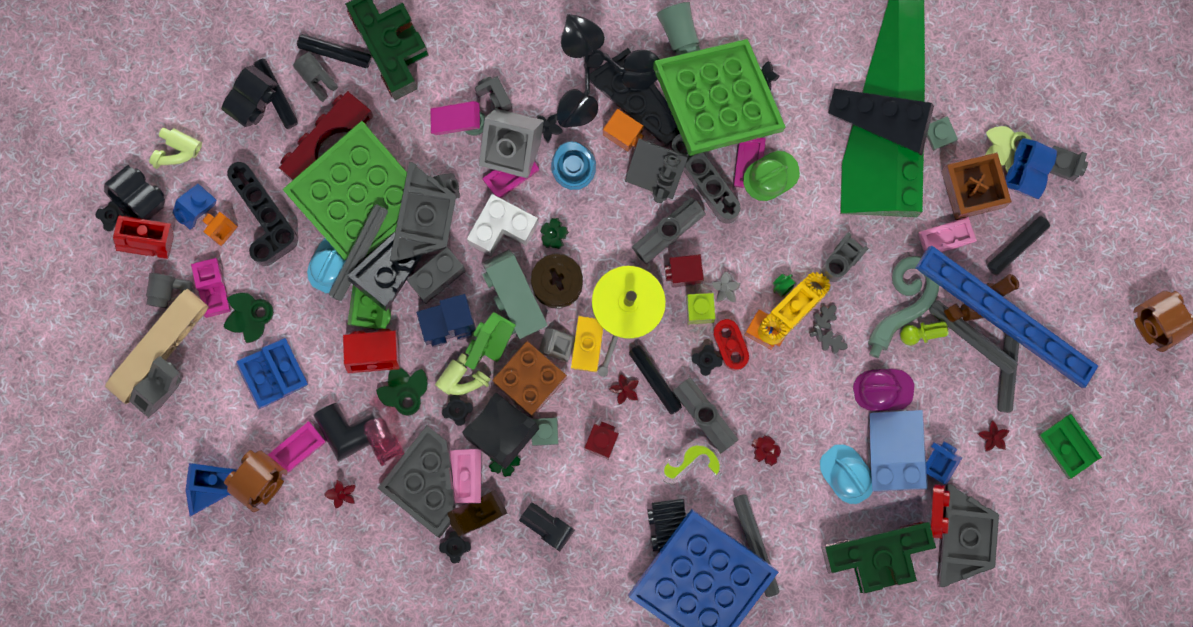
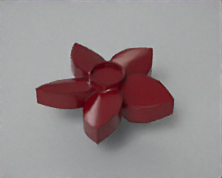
M620 374L618 378L619 385H613L609 388L612 393L618 394V405L624 403L627 398L632 401H638L637 394L633 391L638 385V380H631L627 383L626 377Z
M992 420L989 424V431L977 433L982 439L986 440L984 445L985 452L992 450L995 446L1006 450V444L1002 438L1006 437L1010 430H998L996 423Z
M336 480L335 489H329L324 493L325 497L334 500L335 509L342 506L343 500L347 503L355 504L354 498L351 495L356 488L355 485L344 487L341 481Z

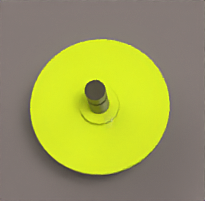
M635 266L617 267L604 274L597 282L592 295V309L596 320L603 329L620 338L632 339L650 333L659 324L665 311V294L661 284L651 273Z

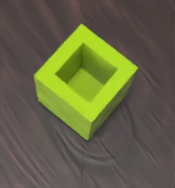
M714 293L687 295L688 325L714 323Z

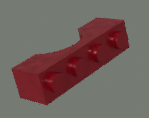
M349 91L344 95L340 94L333 101L332 109L327 114L323 113L316 120L315 128L310 133H305L297 143L299 146L292 153L288 152L280 162L282 165L279 169L293 181L318 159L320 147L326 139L337 133H348L361 121L366 125L374 117L372 111Z

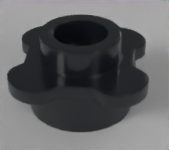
M110 201L104 209H98L95 214L96 218L104 224L103 229L108 232L114 230L118 216H126L113 201Z
M705 345L701 352L694 353L691 358L692 362L697 364L703 376L710 375L711 370L715 367H721L723 363L722 358L715 354L712 345ZM705 358H709L710 361L706 363Z
M453 395L450 397L447 407L442 410V415L446 419L450 418L455 421L457 426H462L465 424V418L468 413L473 411V406L469 402L465 403L460 400L458 395ZM456 408L460 409L459 413L455 412Z
M454 531L449 534V538L445 543L439 545V550L441 553L449 556L452 563H459L462 555L471 550V544L465 542ZM453 545H457V550H453Z

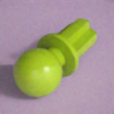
M945 321L926 325L922 322L921 328L907 325L900 331L901 341L909 346L917 344L921 338H923L924 343H928L930 339L949 335L948 325Z

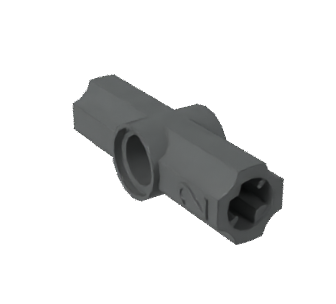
M691 197L672 214L662 219L654 229L635 243L632 249L641 261L647 264L670 244L676 242L682 234L702 219L706 213L699 203ZM666 225L673 226L676 233L673 236H665L662 233V228Z
M691 377L672 391L692 416L695 424L702 429L720 454L739 440L719 415L716 407L708 401ZM701 409L711 411L713 418L710 422H702L699 419L698 413Z

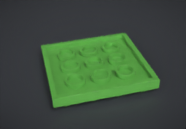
M748 39L654 61L653 69L689 156L781 133L786 128Z
M361 121L282 190L342 258L346 260L375 204L386 208L388 213L366 256L396 231L407 172L365 123Z

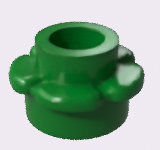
M783 273L773 282L775 287L773 289L774 294L778 293L783 297L793 289L796 282L792 279V274L786 276Z

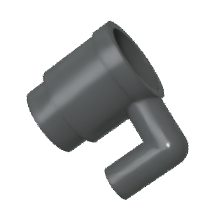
M149 273L146 305L167 308L168 301H171L173 288L180 289L181 293L186 289L192 292L193 283L189 280L178 279L168 275Z

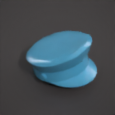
M573 141L560 145L551 162V171L556 182L569 190H580L588 186L596 173V161L592 152L580 143Z

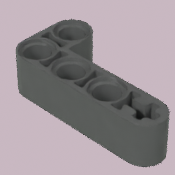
M678 134L673 139L671 150L688 156L683 169L684 173L719 221L725 224L734 222L741 210L739 201L704 152L689 156L688 152L681 153L677 150L676 146L679 143H684L681 134ZM695 163L702 164L705 171L701 174L694 173L691 166ZM710 184H715L719 187L720 192L716 195L709 194L706 187ZM725 195L726 197H724V200H723V203H722L720 199ZM724 204L727 208L731 206L734 208L732 215L729 212L723 213Z

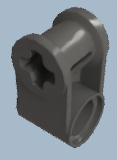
M849 232L835 247V251L822 266V274L830 282L841 280L869 249L866 246L862 247L851 238L852 234ZM829 264H838L841 268V273H832L829 269Z

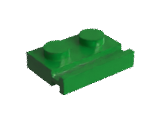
M1072 414L1067 415L1038 435L1068 479H1072L1102 458Z

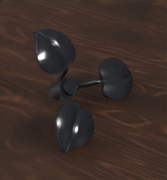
M567 14L561 35V47L567 56L572 58L583 57L585 61L583 65L585 68V91L582 93L578 89H571L561 97L556 113L559 125L564 128L583 126L590 123L596 117L598 102L594 97L588 96L590 93L591 67L598 68L604 61H607L616 70L623 73L622 83L626 87L643 89L658 80L653 68L654 61L660 60V58L648 50H635L626 56L623 63L624 67H621L607 53H603L601 47L604 44L605 37L602 29L596 23L581 16Z

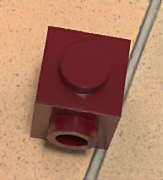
M701 254L669 258V265L664 266L666 281H671L672 287L703 284L704 275Z
M601 422L600 426L594 424L584 450L609 460L619 433L614 432L616 427L605 422Z

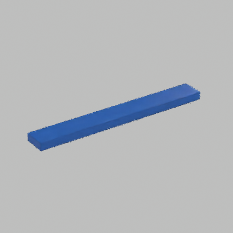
M933 246L927 248L915 267L918 271L1079 387L1086 388L1098 368L1097 364Z

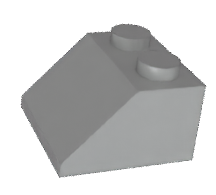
M495 108L484 120L479 166L528 178L541 144L544 120Z

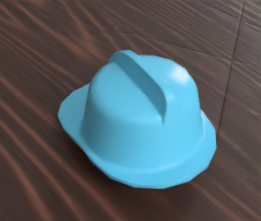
M326 238L323 239L309 263L307 275L312 287L324 293H329L345 260Z
M834 445L822 455L820 460L821 473L842 501L849 504H859L869 498L873 492L871 470L852 447Z

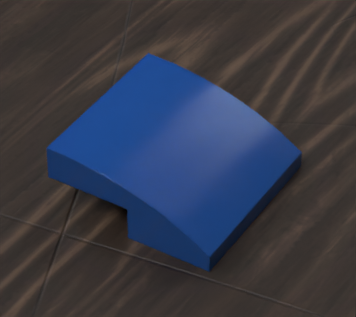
M286 338L261 348V351L236 361V365L258 410L308 385Z

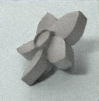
M724 272L721 281L712 283L714 289L720 291L717 296V302L723 301L726 297L731 302H736V296L733 291L739 289L741 283L732 282V277L728 272Z

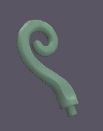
M906 257L895 266L892 273V284L900 294L913 296L921 290V280L917 279L912 284H906L903 280V275L909 269H916L915 267L922 257ZM925 276L926 287L921 298L909 307L884 318L874 328L868 344L872 346L869 353L870 356L879 358L882 350H888L891 340L899 328L916 320L932 306L939 292L938 284Z

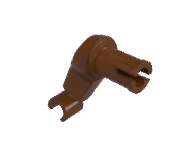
M1008 274L995 284H986L1003 297L1020 287L1018 279L1013 274ZM956 303L944 310L950 322H955L960 318H963L964 321L984 318L966 304H962L959 307Z

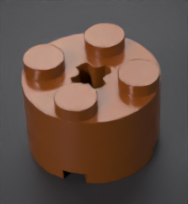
M1161 291L1134 308L1133 313L1137 312L1138 318L1134 319L1137 329L1149 345L1154 343L1159 347L1156 349L1159 352L1167 351L1193 334V315L1188 312L1184 305L1183 297L1177 291Z
M249 450L241 459L242 465L236 472L233 471L227 476L224 484L228 486L227 492L250 511L257 512L260 509L256 506L261 502L267 505L284 483L281 479L282 474L287 476L288 471L262 450L257 452Z

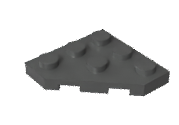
M426 425L378 489L439 538L450 526L447 512L456 509L450 447L447 440Z

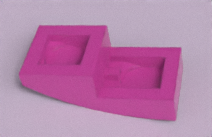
M213 258L191 264L195 286L199 292L200 299L209 306L204 317L208 318L231 312L218 259Z

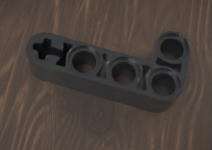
M235 162L229 166L227 176L266 232L251 244L249 254L257 264L269 266L292 251L297 246L298 237L249 166L243 162ZM240 171L244 173V177L249 182L246 186L239 179L238 173ZM255 191H260L261 198L256 202H251V194ZM269 212H275V220L271 223H266L264 221L265 215ZM287 232L291 234V238L287 243H279L281 234ZM261 248H269V254L266 258L259 259L257 257V253Z

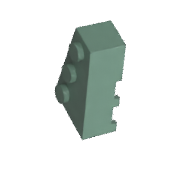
M510 249L482 262L486 271L482 274L488 288L494 287L498 295L493 298L499 311L505 310L509 318L507 320L516 325L512 335L516 333L518 338L521 339L548 326L516 257Z

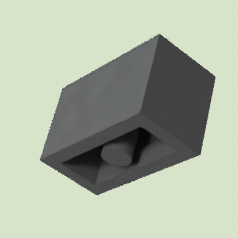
M446 247L409 277L407 282L423 302L427 304L465 273L466 270L451 250Z

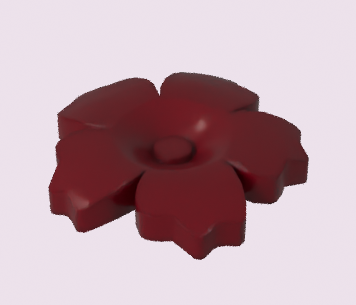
M766 435L763 438L754 439L751 444L756 449L754 451V459L758 462L764 460L770 466L777 463V458L781 453L780 446L774 445L775 441Z

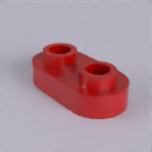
M730 319L719 321L714 327L713 337L723 363L730 370H741L749 361V352L739 326ZM723 329L730 330L731 336L729 338H724L721 335ZM731 354H739L740 361L733 362L731 360Z
M934 485L931 520L933 538L942 539L943 533L948 534L949 518L944 517V507H949L950 491H945V485Z

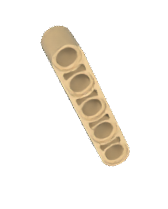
M189 289L184 290L106 382L105 387L124 404H128L133 388L148 376L152 362L159 356L166 361L203 317L209 306Z

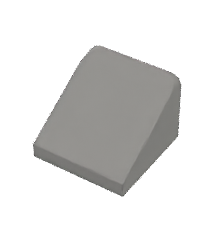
M546 328L539 352L543 355L568 362L575 337L556 329Z

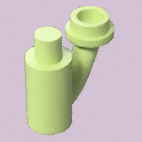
M163 127L159 132V137L166 140V145L180 151V153L166 156L165 151L155 150L150 157L149 163L153 165V168L158 169L161 165H176L187 162L198 155L202 142L174 128L170 131Z
M461 353L456 361L452 359L435 383V386L448 395H463L483 385L488 387L491 379L482 372L477 371L476 374L472 375L473 381L458 384L467 371L465 363L468 356Z

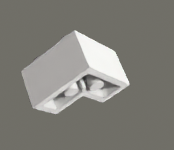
M491 194L467 238L468 244L489 256L493 255L503 235L527 246L539 224L538 218Z

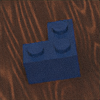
M466 294L440 300V305L416 312L426 345L431 344L432 347L447 344L446 339L457 337V340L472 337V332L476 330Z

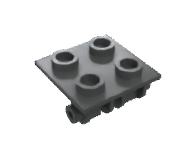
M639 138L625 182L653 192V200L657 203H663L667 198L673 199L688 156Z

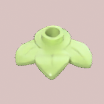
M1006 126L994 127L986 132L988 139L993 145L985 155L998 152L1001 166L1005 165V170L1008 173L1014 163V155L1017 149L1015 142L1021 141L1023 138L1032 139L1028 134L1024 132L1014 133Z

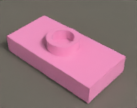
M969 217L918 233L924 253L929 246H933L944 253L977 241Z

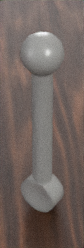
M613 336L603 366L598 369V374L601 377L608 375L607 367L618 340L617 336Z

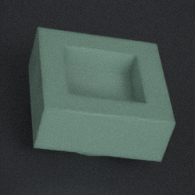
M948 116L930 123L927 138L933 151L957 142V135Z
M557 418L532 419L539 427V430L532 437V446L559 445Z

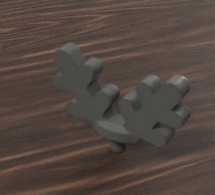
M831 305L828 309L823 306L820 309L822 316L818 313L813 315L816 324L814 325V331L809 332L810 337L816 336L818 342H821L823 351H827L829 346H831L832 353L836 354L839 350H846L848 345L841 341L843 339L841 335L834 339L831 338L833 336L832 331L823 335L821 328L826 330L831 328V324L827 323V321L833 322L837 319L836 315H833L837 310L835 305Z

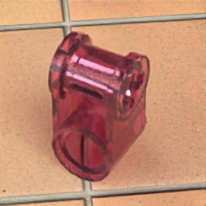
M375 418L364 426V433L382 467L386 465L388 460L405 454L397 436L393 434L384 419Z

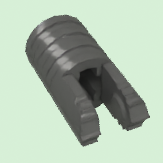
M311 52L302 55L294 62V69L320 101L324 102L328 97L318 84L320 80L332 91L338 88V85Z

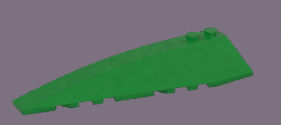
M924 0L888 1L862 93L925 102ZM852 126L841 165L840 214L918 217L923 212L924 150L921 156L889 140L871 134L864 129Z

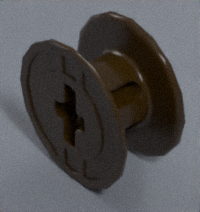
M554 253L544 256L536 263L532 270L531 284L534 295L540 303L549 308L560 309L570 306L578 299L582 292L583 275L580 266L574 259L565 254ZM552 272H555L558 278L563 277L561 280L563 290L559 291L556 284L551 285L553 282Z

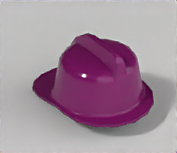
M872 369L864 371L856 378L853 384L855 401L859 406L869 411H896L906 408L913 401L914 381L909 374L902 370Z

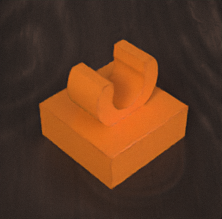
M221 212L215 218L208 213L202 220L208 225L203 232L221 247L238 227Z

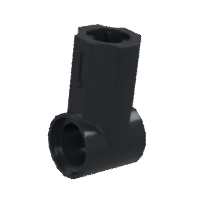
M532 502L519 519L521 523L540 535L542 540L559 552H561L575 531L568 524L557 517H552L544 509Z

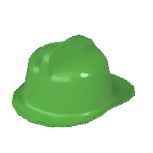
M775 151L755 161L746 169L743 184L746 192L758 201H769L778 197L797 184L800 177L798 162L791 154L785 151Z

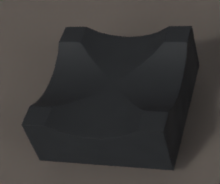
M495 393L481 414L462 433L469 442L506 469L536 434L539 427L534 420L520 412L498 393Z

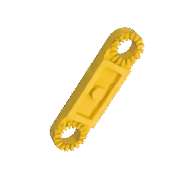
M819 272L808 274L761 322L758 328L759 337L767 344L775 345L780 343L826 296L830 289L829 279L827 280V277L823 276L822 273L819 274ZM816 282L820 284L822 289H813L814 287L810 283ZM766 327L775 328L778 334L776 336L773 334L772 336L771 333L769 334V331L767 332Z

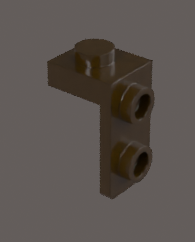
M496 490L482 496L481 503H469L447 512L450 525L457 532L458 536L482 528L508 514Z

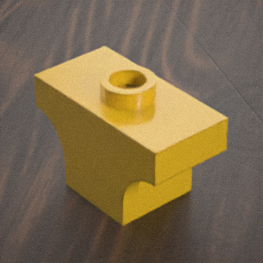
M578 316L571 369L597 373L603 328L596 318Z

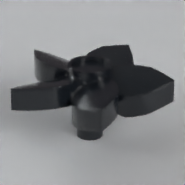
M768 61L763 65L761 71L771 91V82L776 81L780 75L773 72V66Z
M556 114L549 116L548 119L537 115V119L544 120L542 134L547 143L550 142L552 134L559 135L563 133L561 127L556 124Z

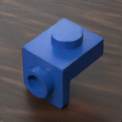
M197 184L176 199L172 213L180 224L185 225L191 230L195 227L197 219L212 209L217 200L201 185Z
M943 441L942 445L933 442L931 447L934 450L926 462L927 474L947 485L963 457L956 454L958 449L945 441Z

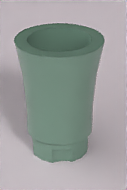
M690 2L667 7L656 14L676 56L700 50L698 45L700 42L696 34Z

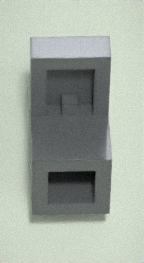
M159 356L152 362L148 376L133 388L129 402L148 418L160 409L179 387L182 380L178 377L179 372L175 366Z

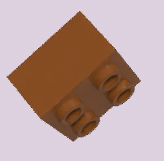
M998 152L947 164L941 171L955 220L1004 209L1012 202Z
M526 341L492 381L533 418L567 380V375Z

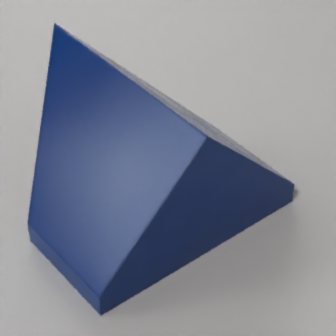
M189 463L185 489L189 516L191 517L226 496L231 495L227 492L228 486L224 484V481L231 472H236L237 469Z

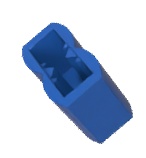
M1023 138L1017 146L1014 163L1010 167L1005 179L1008 189L1027 197L1039 199L1046 189L1048 174L1055 164L1057 150L1037 141Z

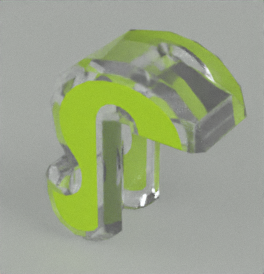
M695 440L682 448L677 463H674L671 457L666 458L659 467V476L664 483L674 485L701 461L719 480L724 473V461L721 454L712 445L704 441Z

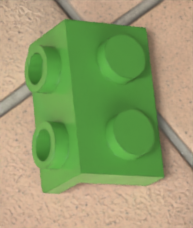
M353 285L347 325L374 330L385 329L391 318L389 308L385 311Z
M494 312L485 324L480 322L473 334L477 339L476 341H471L465 352L469 355L465 365L474 370L484 355L498 362L516 325Z

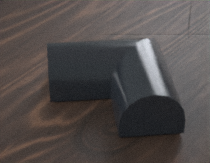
M337 403L328 405L313 415L338 462L385 437L373 413L350 426Z

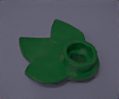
M236 293L229 296L227 300L235 311L230 314L223 327L234 333L243 332L246 343L258 340L264 333L265 324L269 323L273 318L274 309L272 305L264 299L256 300L249 293ZM259 308L265 309L263 317H258L256 314Z
M401 368L390 370L388 386L376 389L378 398L385 406L395 407L402 415H413L420 409V398L427 391V376L423 369L416 371L411 376ZM406 398L412 399L413 404L411 407H404L403 401Z

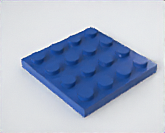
M691 509L629 592L628 596L670 627H738L779 572L772 565Z

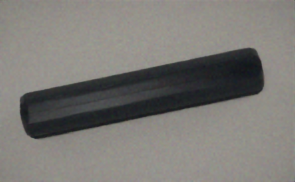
M300 34L298 37L297 47L299 49L363 68H368L371 63V55L304 34Z
M264 58L257 60L253 65L277 83L274 90L276 95L271 102L286 129L295 127L298 124V120L269 64Z
M1039 216L987 264L989 271L997 276L1050 228L1051 225L1048 220Z
M640 345L632 348L629 351L630 357L667 411L673 415L681 410L682 405Z

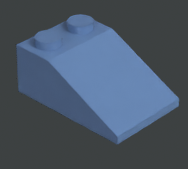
M923 410L870 413L872 491L928 490Z

